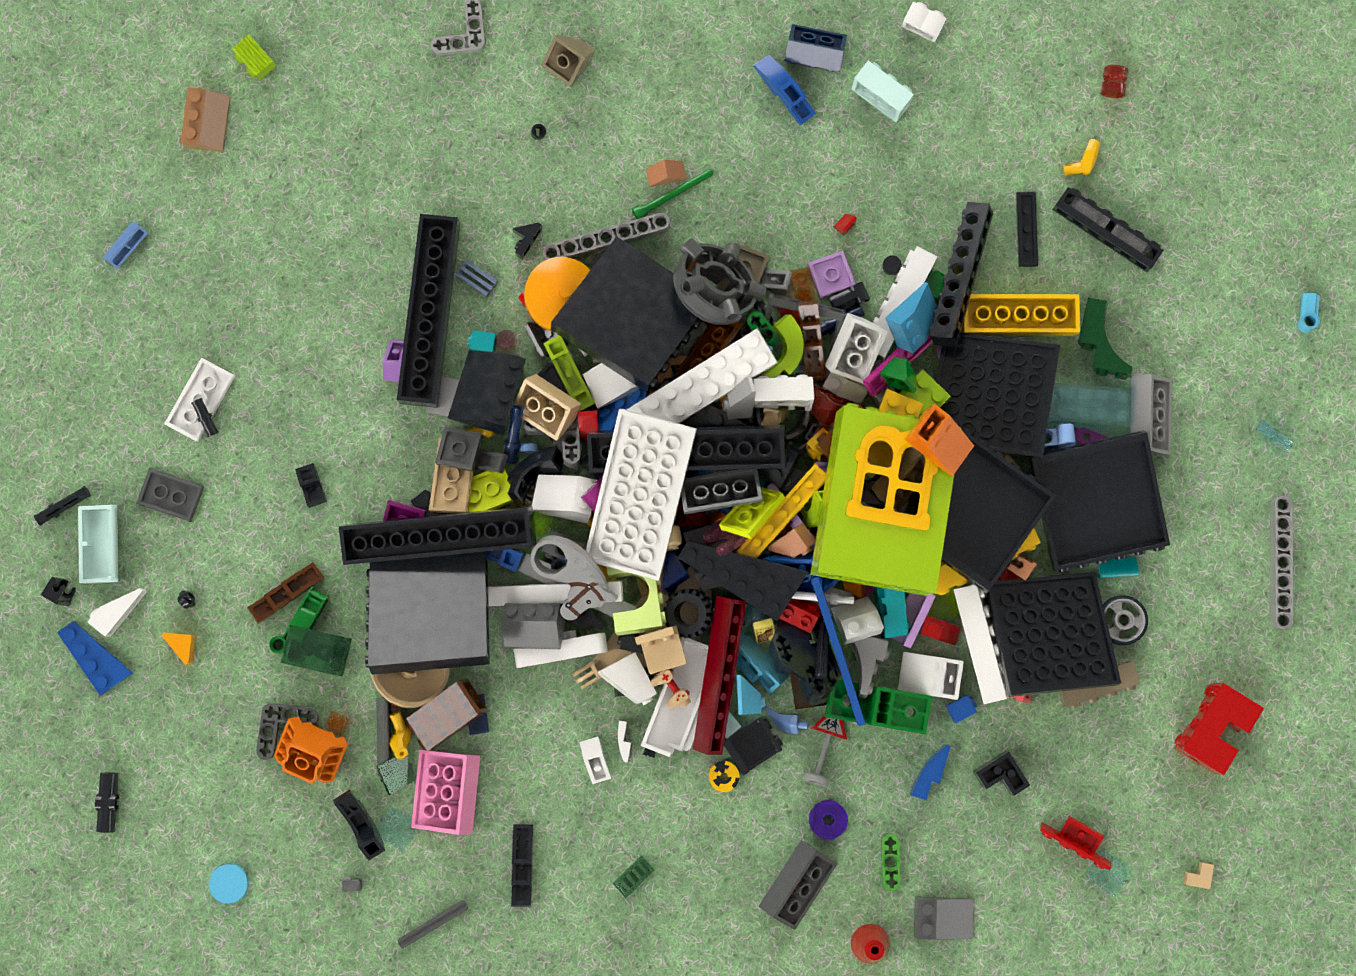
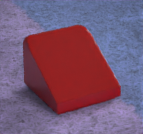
M844 214L833 227L841 235H845L856 223L857 218L850 214Z

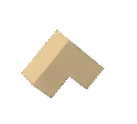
M1199 862L1197 874L1185 872L1183 884L1210 889L1214 865Z

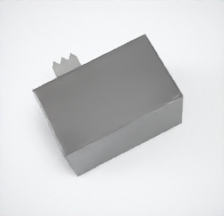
M347 876L346 880L342 881V892L361 891V879L351 880V876Z

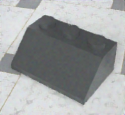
M505 603L501 620L504 647L512 649H561L566 621L560 613L562 606L560 604Z

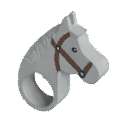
M549 535L540 539L533 548L530 558L533 569L545 578L570 585L568 598L560 609L562 617L566 620L576 619L588 608H601L605 601L615 602L618 595L609 589L606 578L596 562L575 542L564 537ZM545 544L558 546L564 552L567 563L559 569L545 567L538 557L539 547Z

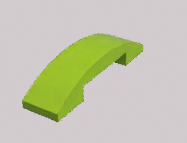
M557 336L543 343L567 392L572 398L582 404L579 411L595 404L562 337Z

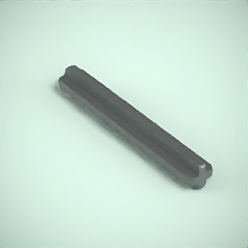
M462 900L397 940L401 948L407 947L467 911V903Z

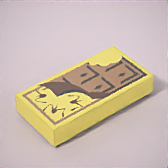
M772 618L753 623L757 644L772 640L774 635Z

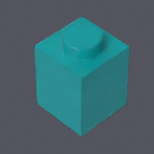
M473 330L472 335L468 337V347L472 351L495 352L497 335L495 333Z

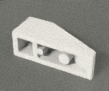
M139 588L99 607V609L96 608L90 614L88 623L105 637H111L147 591Z

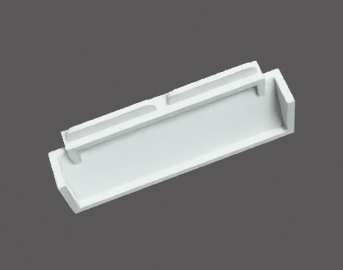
M682 637L681 643L687 663L672 668V679L680 689L685 688V690L690 692L689 699L691 702L683 708L678 705L674 709H670L667 706V702L674 693L665 683L641 743L642 747L672 758L675 749L682 752L683 750L688 751L693 744L709 647Z

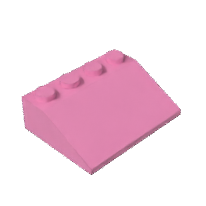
M419 750L411 828L458 835L473 833L480 755Z

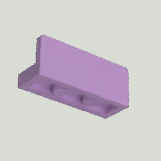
M909 593L906 599V615L910 623V630H908V635L892 637V639L903 643L904 646L911 649L936 597L935 594L923 596Z

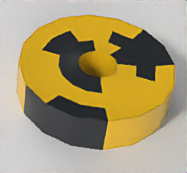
M719 761L709 771V782L717 791H731L739 782V771L729 761ZM722 773H727L728 778L726 780L720 778Z

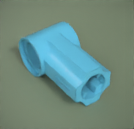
M1303 293L1301 295L1300 318L1297 322V327L1303 333L1311 332L1320 323L1318 316L1320 295L1316 293ZM1305 319L1311 322V326L1305 323Z

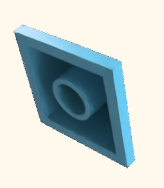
M736 675L738 715L761 713V709H765L764 697L761 698V694L741 675Z

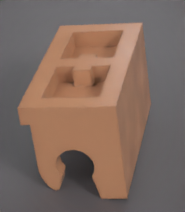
M1019 553L1017 564L1014 561H1010L1007 569L1026 580L1037 564L1032 557L1028 558Z

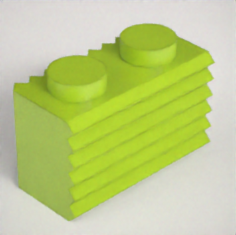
M249 34L232 48L235 52L233 57L240 65L244 63L247 66L245 70L252 78L256 76L260 81L276 67L274 61Z

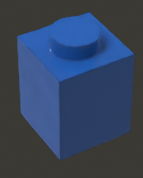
M964 695L958 698V700L945 705L954 723H958L977 712L975 700L972 696L968 697V695Z

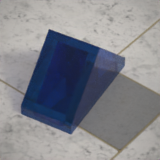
M669 551L661 587L663 592L666 593L690 578L673 551Z

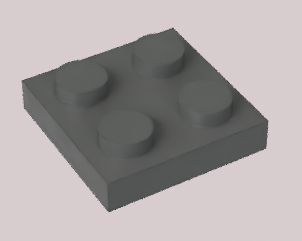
M445 427L435 463L441 466L473 471L483 435L478 432Z

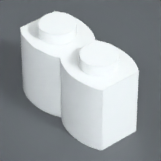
M913 2L902 23V27L935 42L947 18L940 11L929 10L921 2Z

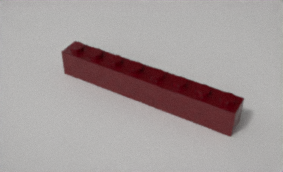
M716 596L693 750L706 755H722L746 606V601L728 596Z

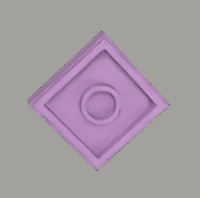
M843 251L807 263L820 299L847 290L855 284Z

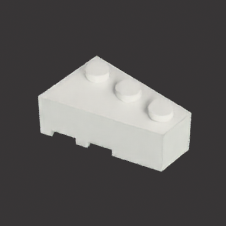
M780 375L776 378L759 376L757 379H753L756 391L754 407L777 409L778 406H788V410H794L795 406L805 407V411H811L814 401L813 377L797 375L796 377L788 378L786 375Z

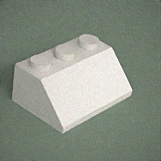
M847 313L825 366L832 373L864 384L863 380L869 376L888 331L866 319Z

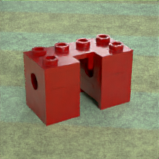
M1213 683L1206 687L1204 691L1206 696L1199 706V712L1196 717L1187 725L1183 734H1179L1176 737L1174 749L1213 774L1224 776L1239 750L1220 739L1222 733L1227 726L1237 732L1244 730L1250 733L1264 708L1225 683Z

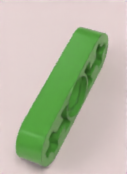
M887 833L881 839L882 884L888 891H896L901 884L899 839L896 835ZM888 837L895 841V844H892V851L896 850V854H885V850L889 851V846L885 844ZM890 856L896 859V865L892 868L887 867L885 864L886 858ZM885 870H897V874L893 873V879L897 880L893 887L886 884V880L890 879V874H885Z

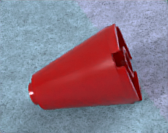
M865 924L853 933L851 939L852 952L863 963H878L889 952V936L880 926Z

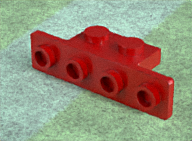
M1068 816L1060 831L1043 822L1041 823L1040 831L1046 838H1054L1059 841L1062 847L1075 850L1078 856L1094 861V864L1100 869H1111V861L1095 852L1104 838L1103 834L1071 816Z

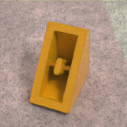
M163 633L161 635L185 665L193 663L196 635Z

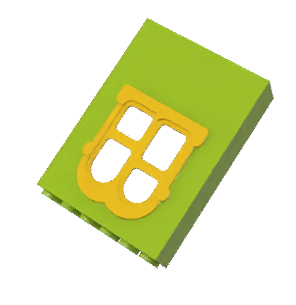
M848 403L847 406L844 405L836 412L810 575L923 596L936 594L954 475L951 477L925 456L923 479L920 484L900 480L898 474L902 453L906 448L913 447L904 439L919 420L917 416L905 415L903 417L898 416L897 412L894 411L882 413L878 412L877 408L866 407V409L858 408L859 405ZM884 441L891 446L893 450L891 467H881L868 463L869 449L874 442ZM866 473L884 475L889 478L884 509L867 507L861 504ZM897 489L915 491L920 494L916 515L894 511L893 507Z

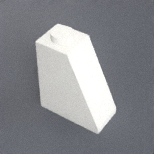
M635 652L598 671L599 676L635 704L642 702L645 705L653 700L652 696L657 694Z

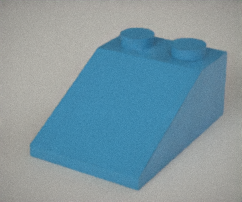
M926 282L885 318L897 347L914 353L927 341L929 328L933 326L934 311L938 308Z

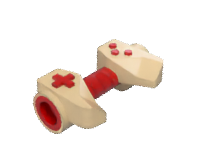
M672 668L657 672V676L652 678L651 684L653 687L666 683L671 691H673V696L667 702V706L670 709H674L678 705L683 708L691 702L689 699L690 692L685 690V688L680 689L672 679Z

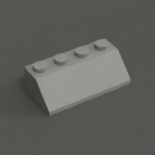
M1153 374L1132 376L1130 383L1131 401L1129 405L1131 410L1130 433L1141 430L1146 431L1152 454L1171 455L1172 379Z

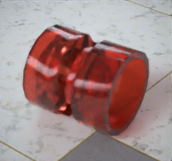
M1121 65L1105 66L1103 71V80L1105 81L1102 82L1100 94L1104 97L1116 99L1125 97L1127 85L1124 82L1128 79V68Z

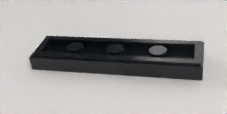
M1016 192L1018 267H1038L1036 192Z

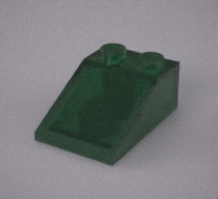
M290 625L280 663L343 677L352 639Z

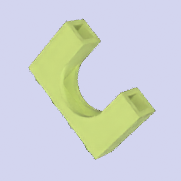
M607 567L609 579L636 576L644 580L649 586V596L642 607L632 611L613 613L616 635L663 629L666 617L665 611L661 612L660 604H664L662 592L658 593L657 585H661L660 580Z

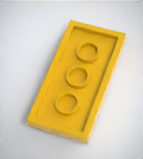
M886 389L878 412L894 411L897 412L898 416L914 415L918 419L923 403ZM884 441L874 442L869 449L868 463L881 467H891L893 458L891 446Z

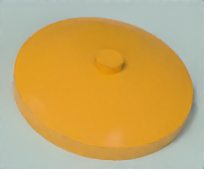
M568 257L551 258L534 268L526 281L524 289L525 305L533 320L544 329L553 332L551 330L552 320L590 272V269L580 261Z

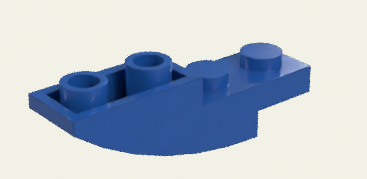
M767 55L753 66L775 97L778 95L799 126L816 114L805 99L807 96L770 55Z

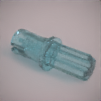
M1264 420L1255 429L1270 439L1269 442H1274L1285 451H1288L1293 445V442L1282 435L1279 429H1274Z

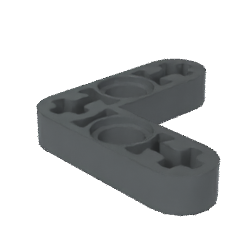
M577 416L572 426L562 435L563 461L570 468L578 466L581 461ZM525 420L523 421V428L526 434L532 436L547 435L535 426L533 429H530V423ZM568 437H575L576 442L568 444L566 439ZM570 450H573L574 461L569 459Z
M275 703L265 705L261 713L256 749L258 757L267 760L274 756L279 722L287 723L286 711L288 709L295 711V717L300 716L299 709L302 710L301 714H308L311 711V715H314V719L310 720L312 725L319 719L317 710ZM271 706L274 711H281L280 707H283L281 712L282 719H279L280 715L276 714L270 718L266 711L271 709ZM300 718L302 723L308 722L307 718ZM267 726H271L274 729L271 737H267L264 734V728ZM262 739L273 740L272 743H268V749L271 750V753H268L266 756L261 752V749L266 746V742L262 743Z

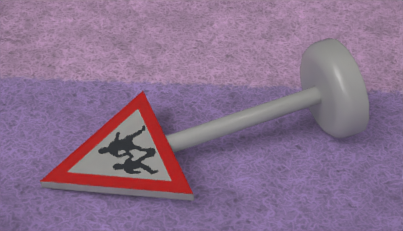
M823 716L810 728L826 734L815 774L804 773L802 780L817 786L828 787L829 780L821 776L820 772L830 737L835 736L847 740L842 720Z

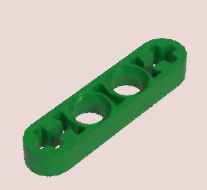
M758 310L750 312L747 318L749 327L753 331L759 329V325L751 321L753 320V315L755 317L760 316L759 322L761 325L767 324V326L760 329L761 335L765 330L773 332L772 339L765 340L767 345L772 346L773 349L777 345H782L780 337L764 314ZM773 350L772 353L775 359L778 361L781 355L775 354ZM799 364L791 374H795L799 370Z

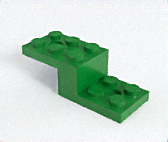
M843 680L837 681L827 698L824 717L856 722L851 703L847 707L843 704V698L848 696ZM853 682L858 695L859 683ZM873 686L872 693L868 694L865 699L858 697L865 718V724L926 735L932 696ZM911 706L914 713L911 717H907L905 711Z

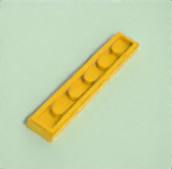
M814 464L785 496L782 503L751 539L748 538L737 552L758 558L813 497V491H818L823 486L826 473L818 465Z

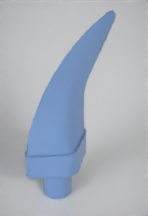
M765 705L769 717L778 729L791 734H798L799 729H808V721H800L799 715L778 714Z

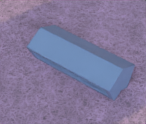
M133 221L103 258L118 269L148 232Z

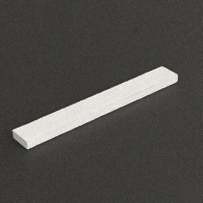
M607 581L609 589L618 595L615 602L623 601L622 581ZM567 583L488 586L489 606H504L505 603L563 604L568 598L570 585Z

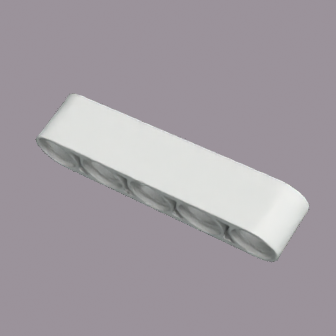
M598 633L562 640L561 649H513L516 668L605 653L608 652L605 633Z

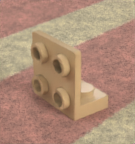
M677 626L635 637L636 644H641L650 674L687 663Z

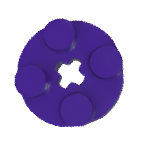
M823 800L815 804L811 809L809 825L813 833L819 838L833 840L846 830L848 815L844 808L836 801ZM827 814L834 818L830 825H826V822L823 821V817H826Z

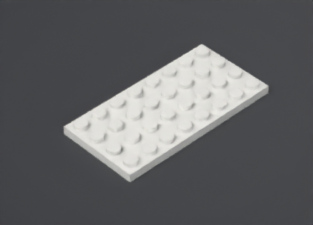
M619 409L586 547V552L593 558L596 564L660 580L697 428Z

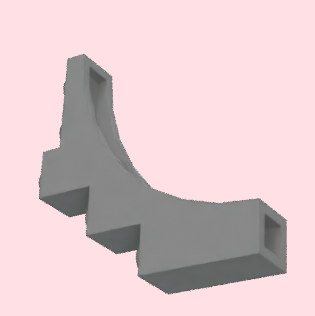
M833 587L825 592V594L839 593L842 596H852L851 592ZM811 601V602L816 603V604L819 606L818 601ZM827 602L833 621L836 624L831 608L842 605L843 603H838V605H832L830 604V602ZM874 637L850 643L855 653L859 670L857 696L863 699L872 693L874 683H871L872 675L876 676L878 664H882L884 659H888L890 648H887L888 641Z

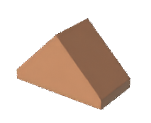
M662 160L646 168L650 187L687 180L683 161Z

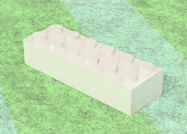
M918 246L915 251L910 250L904 263L906 268L901 267L895 280L898 282L897 285L893 283L886 297L889 300H884L878 312L881 315L880 318L875 317L873 321L874 324L888 331L875 361L881 359L883 362L894 341L885 318L924 284L937 259L936 255Z
M975 585L954 589L983 703L987 704L1007 699L1009 697L995 632L990 619V609L985 600L987 595Z

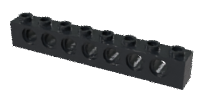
M967 202L966 209H963L962 223L957 229V241L953 244V255L948 261V273L944 276V287L942 292L939 293L938 308L934 311L933 326L929 328V337H931L934 345L957 347L993 217V211L989 203Z

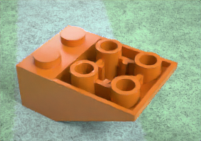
M935 403L924 411L904 439L951 477L974 447L973 443L952 417Z

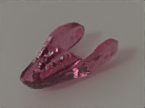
M719 524L711 526L703 534V541L705 543H711L719 539L727 540L717 547L716 553L719 556H724L734 551L747 539L746 537L721 530Z

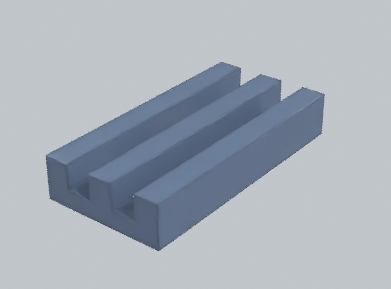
M466 260L465 264L461 266L460 271L456 273V276L487 297L497 284V280ZM469 266L474 271H476L477 273L485 277L487 280L492 282V284L489 285L488 283L483 281L481 278H479L466 268ZM463 272L488 288L487 291L462 275Z

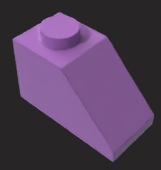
M389 341L382 361L383 380L399 382L404 341Z

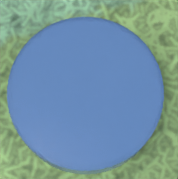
M536 443L521 444L519 448L520 453L539 451Z

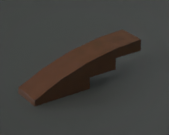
M818 301L799 302L806 375L813 377V381L825 380L826 372Z
M314 562L281 582L279 586L266 593L264 597L248 606L247 610L256 623L259 624L316 585L324 577Z

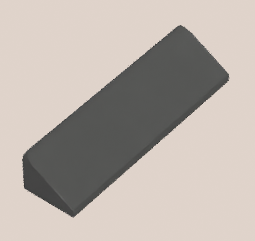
M376 698L377 775L391 776L392 749L389 745L391 738V718L389 717L391 714V702L385 698Z

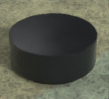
M893 255L886 257L882 264L883 271L888 275H896L902 267L901 260Z

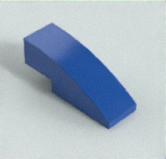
M944 744L929 758L915 779L909 795L927 800L932 781L940 784L951 746Z

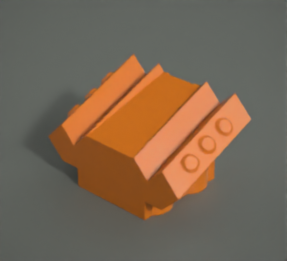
M299 717L288 718L274 757L282 765V771L311 784L316 780L322 783L333 782L348 743L345 737L336 738L332 731L328 732L312 725L311 722L302 723Z

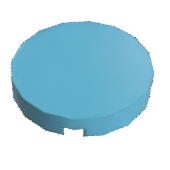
M236 864L222 865L214 870L210 876V893L221 903L230 904L237 902L248 891L249 879L243 868Z

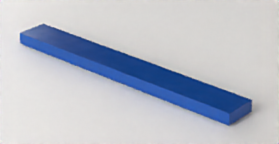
M811 575L812 585L857 725H865V718L819 576Z

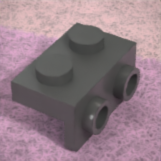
M535 321L524 324L528 337L535 344L536 352L542 358L550 357L543 343L559 335L544 329Z

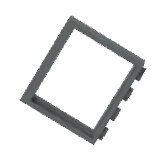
M770 294L765 317L770 322L773 306L799 311L798 303L806 301ZM818 304L819 316L837 320L829 351L830 355L841 330L845 310ZM765 330L762 333V336L765 340L768 330ZM799 364V370L795 375H806L805 365ZM826 367V368H825V372H826V380H827V378H828V376H829V374H830V371H829V370L827 369V367Z

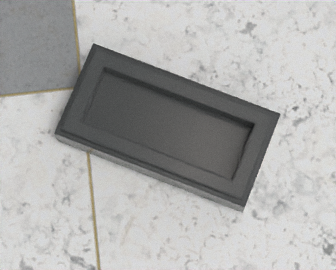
M479 449L474 469L503 474L508 455Z

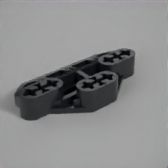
M818 617L812 630L816 642L812 644L809 641L812 640L811 633L779 618L768 647L774 668L781 674L792 672L798 677L804 697L809 704L818 705L824 703L839 680L841 672L829 643L827 676L824 680L816 679L815 677L820 617Z

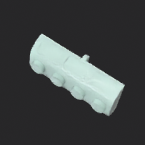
M118 505L78 506L79 583L119 582Z

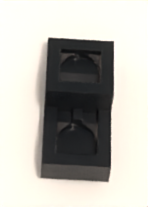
M314 463L295 469L307 506L311 508L327 502Z

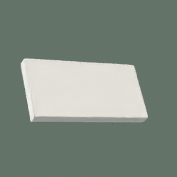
M201 358L164 424L199 442L205 430L201 422H198V416L191 402L202 398L208 412L212 413L213 417L235 375Z

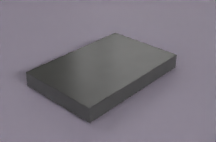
M149 468L136 504L192 522L204 486Z

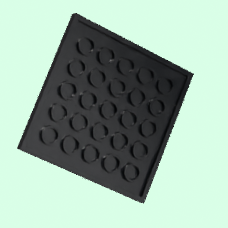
M960 333L957 347L942 346L936 382L951 397L940 408L949 414L961 429L966 428L973 434L972 437L985 441L989 445L988 448L994 452L998 451L1002 454L1043 459L1060 344Z
M1095 572L1033 577L1026 580L1023 578L996 581L990 591L986 593L1008 697L1117 686L1121 684Z

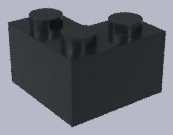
M1004 751L973 771L984 789H988L1002 781L1009 794L1015 796L1030 786L1008 751Z

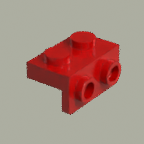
M791 599L779 618L811 633L821 610L814 602Z

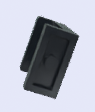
M759 717L724 740L725 748L743 776L776 753L782 751L780 746L783 743L778 735L773 736L770 729L773 727L767 718L763 720L762 717Z

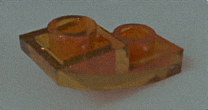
M804 267L790 270L793 272L791 279L795 299L806 302L816 301L810 268Z

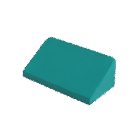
M1127 557L1120 560L1111 558L1106 563L1098 564L1099 578L1140 576L1136 557Z

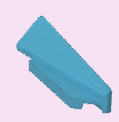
M742 630L736 665L752 683L759 679L766 691L771 694L790 675L777 672L770 655Z

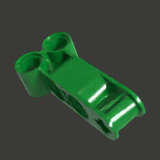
M311 587L283 637L275 636L270 640L269 647L271 651L278 654L286 653V657L290 662H303L307 656L303 645L316 623L315 619L319 618L330 596H325L316 591L315 587ZM278 640L284 642V647L281 650L276 648ZM295 649H299L301 652L297 660L292 656Z

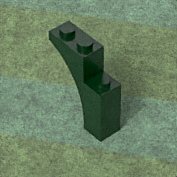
M1088 298L1078 339L1079 346L1088 351H1092L1093 348L1096 349L1092 369L1097 375L1107 376V374L1115 375V378L1122 380L1131 378L1133 367L1124 362L1114 352L1106 336L1105 315L1108 306L1107 301Z

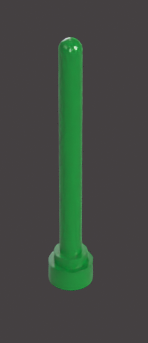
M708 169L645 206L637 205L633 207V214L636 219L645 217L649 211L711 177L714 173L713 170Z

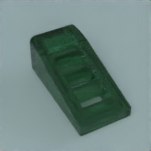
M641 855L613 882V885L626 898L655 869ZM639 863L647 870L646 873L637 866ZM633 869L642 876L640 879L632 872ZM628 874L636 882L635 884H632L626 877ZM621 880L630 887L628 890L620 883Z

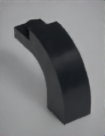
M548 447L536 451L523 459L512 470L507 479L511 485L508 495L516 506L524 504L531 486L537 481L538 475H550L561 472L564 461L558 447Z
M350 789L333 800L334 805L350 825L356 837L358 848L368 861L384 852L385 846L381 835L362 802L357 800Z

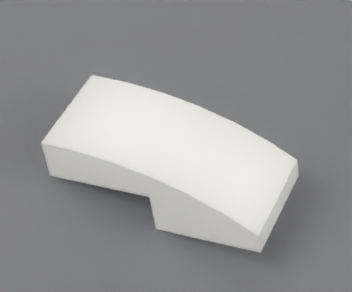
M619 720V749L623 761L628 762L631 742L624 741L627 722Z

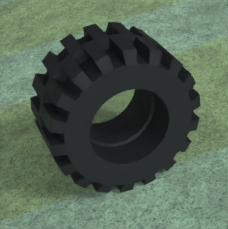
M698 589L679 590L677 593H673L671 598L665 602L667 603V606L663 608L667 620L665 625L667 627L677 626L680 637L693 638L700 636L711 628L714 603L711 604L710 600L712 599L706 596V593L703 591H698ZM685 602L694 603L699 612L697 621L692 625L686 624L680 616V609Z

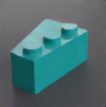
M873 586L876 607L884 626L881 637L886 639L908 635L910 623L906 615L907 605L904 592Z

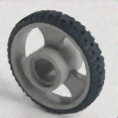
M1127 595L1114 596L1103 603L1105 614L1109 608L1114 611L1111 618L1113 627L1109 629L1113 644L1130 645L1143 637L1148 626V614L1142 603ZM1127 602L1133 605L1140 615L1134 617L1130 611L1123 610L1122 603ZM1121 615H1124L1127 619L1124 626L1119 623ZM1132 626L1138 629L1136 634L1130 638H1119L1121 630L1130 629Z

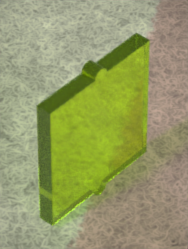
M956 585L949 588L950 591L944 595L935 594L936 597L927 616L933 618L958 617L957 601L954 593Z

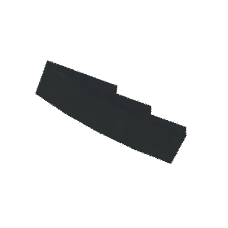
M513 824L511 907H531L533 824Z

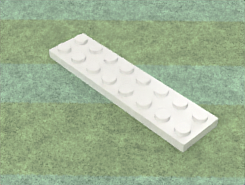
M756 329L627 410L680 424L725 396L747 377H752L753 379L778 362L760 331Z

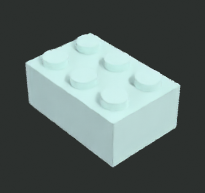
M867 61L856 75L852 85L854 92L895 122L900 119L910 106L914 96L908 86H902L893 75L886 74L877 63H871L870 61Z

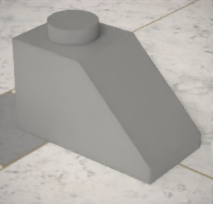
M747 377L726 394L722 406L723 411L727 412L728 419L752 417L756 394L752 377Z

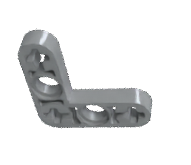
M479 0L465 1L467 34L434 38L430 45L434 54L442 56L479 52L484 49L483 13ZM471 3H475L477 6L475 7L476 15H472V10L469 7ZM474 20L480 22V26L477 29L470 27V23ZM474 34H477L478 40L481 42L477 47L472 43L475 41ZM457 40L463 42V46L460 49L453 47V43ZM446 41H449L451 49L448 50L447 46H442L441 50H438L434 46H437L438 42H441L442 45H448Z

